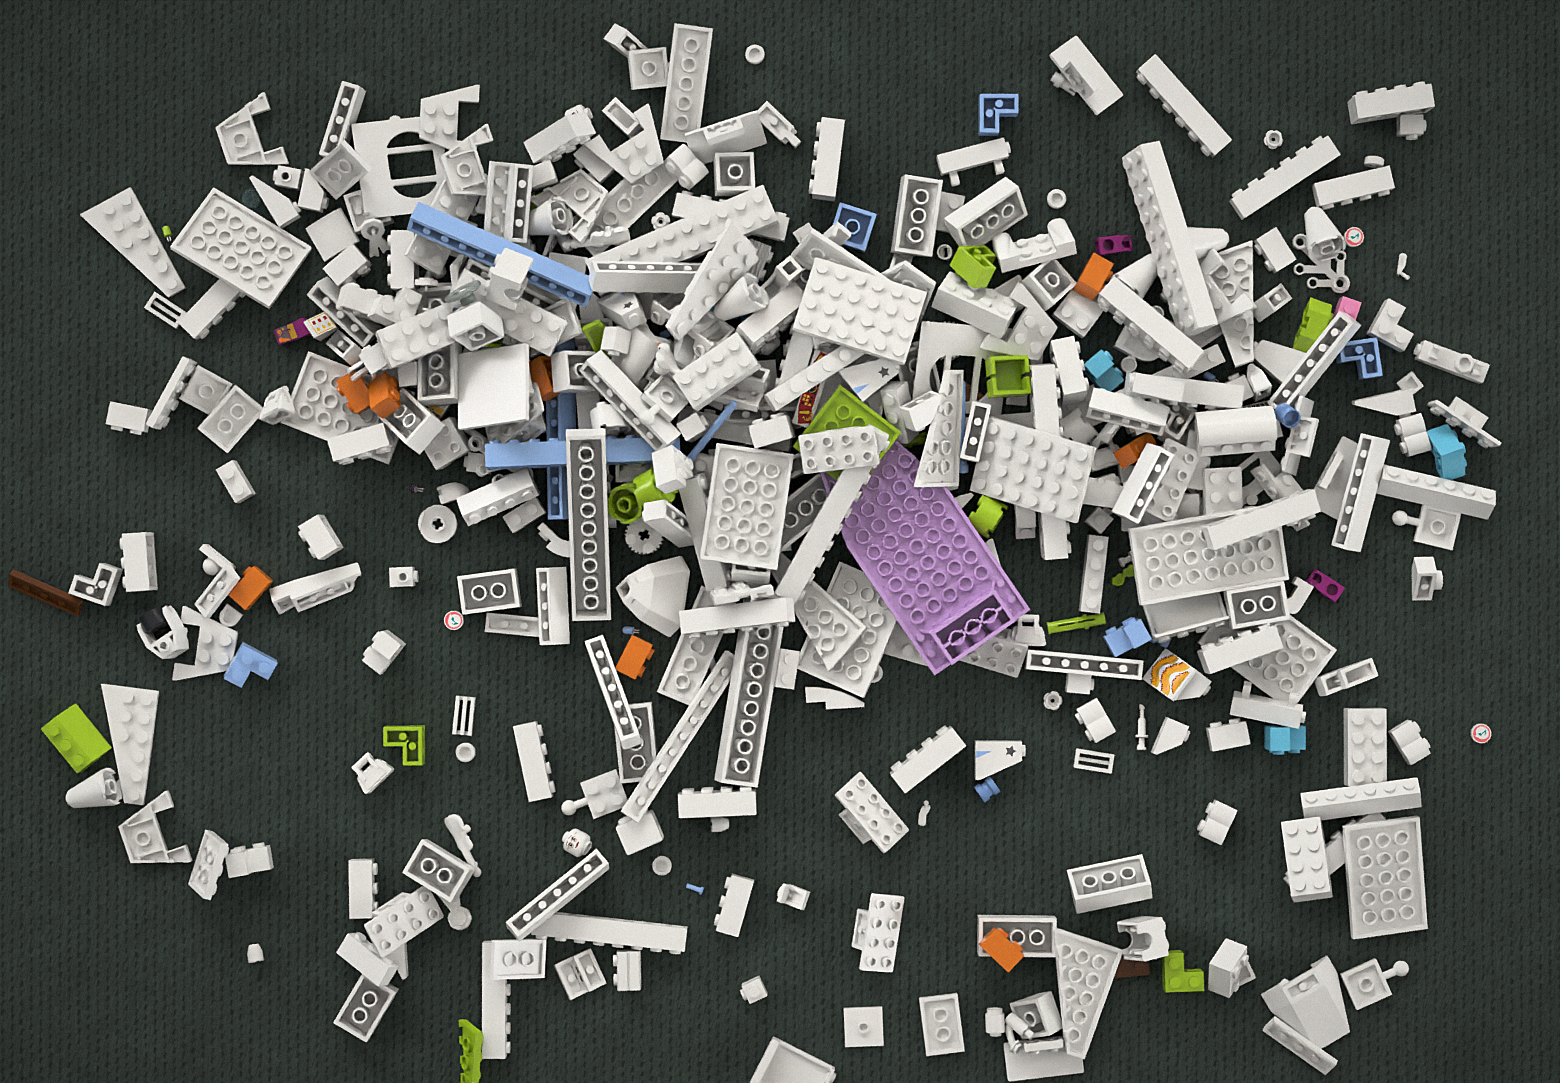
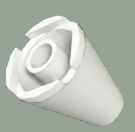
M553 197L530 211L528 235L568 234L569 229L573 227V215L571 209L567 208L564 204L566 201L561 197Z
M1309 208L1304 214L1307 250L1310 259L1316 258L1317 261L1322 262L1337 257L1339 255L1338 252L1341 249L1344 251L1346 248L1344 237L1322 208Z
M1187 227L1198 260L1206 257L1211 249L1219 251L1225 248L1229 242L1228 233L1223 229Z
M1152 254L1144 256L1117 272L1111 279L1115 276L1143 299L1158 275Z
M750 273L743 275L714 305L715 316L722 321H727L764 309L769 303L763 285L759 287L756 283L758 279Z
M104 768L68 790L66 795L67 804L72 808L118 805L120 803L118 801L122 799L123 794L120 780L115 781L113 775L115 771L111 768Z

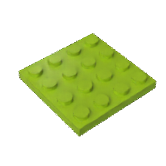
M839 385L801 435L856 426L865 427L870 424L889 434L888 441H890V444L885 452L881 451L879 454V458H882L901 434V431L843 386ZM798 438V440L795 442V444H794L792 447L795 448L797 451L800 452V445H799V438ZM843 469L825 472L837 480Z

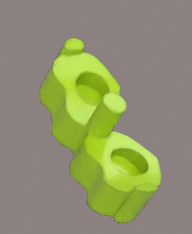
M1129 564L1127 568L1123 569L1122 573L1112 577L1111 584L1116 586L1123 585L1126 576L1132 577L1135 575L1134 566Z

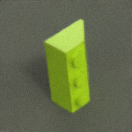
M76 703L41 728L77 774L86 770L112 748Z

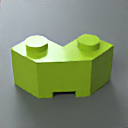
M1310 297L1303 312L1302 323L1294 338L1293 349L1307 353L1333 319L1334 314L1331 313V304Z

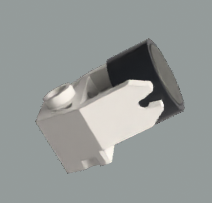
M172 606L155 607L139 618L141 623L137 625L138 633L146 648L160 658H176L189 649L188 629L184 628L177 612ZM170 626L171 631L156 640L153 633Z

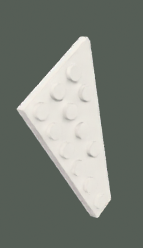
M1054 927L1053 935L1065 1053L1085 1059L1123 950Z

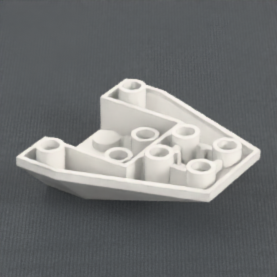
M1327 955L1311 964L1312 968L1283 986L1276 985L1261 994L1273 1014L1321 1049L1350 1032L1338 974Z

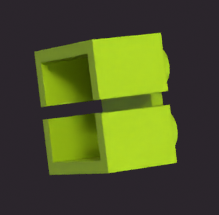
M1028 355L993 356L985 360L986 378L990 377L987 381L988 398L1026 397L1031 394L1030 376L1021 379V376L1030 372Z

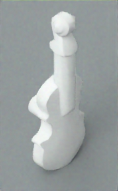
M606 226L605 232L591 233L590 238L586 239L582 245L573 239L572 241H564L562 247L564 249H569V247L576 249L588 246L622 245L630 241V232L625 227L612 228L611 226Z
M449 815L445 818V825L453 835L467 863L475 868L473 875L479 877L481 870L477 867L478 863L475 862L470 852L473 844L466 834L471 828L467 824L464 826L462 819L458 815Z

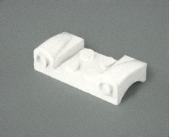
M1061 218L1054 219L1048 223V234H1039L1036 237L1020 239L1017 242H1012L1008 233L996 234L992 238L994 254L999 261L1001 272L1004 273L1077 254L1075 240L1066 221Z
M669 293L660 301L654 300L649 312L651 320L658 325H663L670 319L677 305H681L686 295L684 293ZM709 310L687 334L695 339L693 348L696 355L701 357L733 335L735 328L725 321L718 319Z

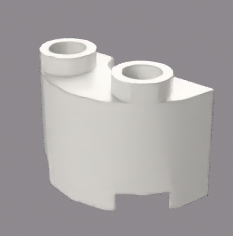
M1079 408L1060 421L1064 427L1063 434L1067 439L1071 437L1073 441L1087 444L1098 435L1096 429Z

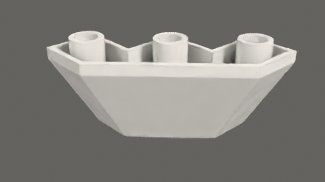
M682 556L647 564L628 575L616 587V590L623 603L639 620L664 635L671 637L680 628L679 611L685 609L690 570Z

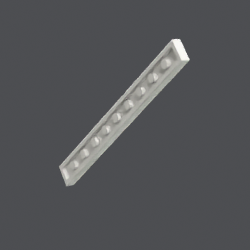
M724 651L622 808L621 812L638 823L730 682L734 655L729 651Z

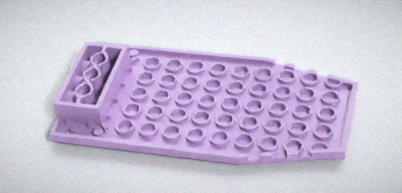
M895 440L881 458L880 464L870 473L871 477L866 485L862 484L859 490L862 493L858 501L852 502L850 507L853 509L849 517H844L841 522L843 525L841 533L852 556L927 666L936 675L1013 624L1016 619L1028 612L1030 608L946 486L914 487L920 461ZM819 472L827 495H829L836 480L826 472Z

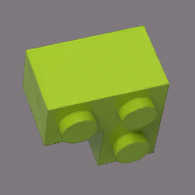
M985 245L959 246L950 266L957 275L967 281L970 287H987L996 270V267L993 265L996 255Z
M425 725L383 727V746H403V765H424Z
M1181 950L1168 951V956L1162 957V981L1165 992L1204 991V972L1201 969H1184V953Z

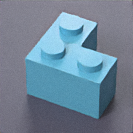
M1102 349L1084 363L1085 371L1083 372L1098 389L1101 388L1111 392L1124 381L1122 378L1123 373L1117 367H1112L1114 365L1112 362L1113 357L1107 351L1103 352Z
M1445 424L1426 431L1431 444V452L1435 456L1436 470L1439 476L1443 479L1453 480L1466 475L1465 467L1467 462L1464 457L1466 449L1464 444L1458 441L1455 430H1451L1449 425Z
M1264 725V748L1269 750V753L1275 755H1283L1284 751L1300 753V750H1306V726L1300 725L1299 729L1282 725Z

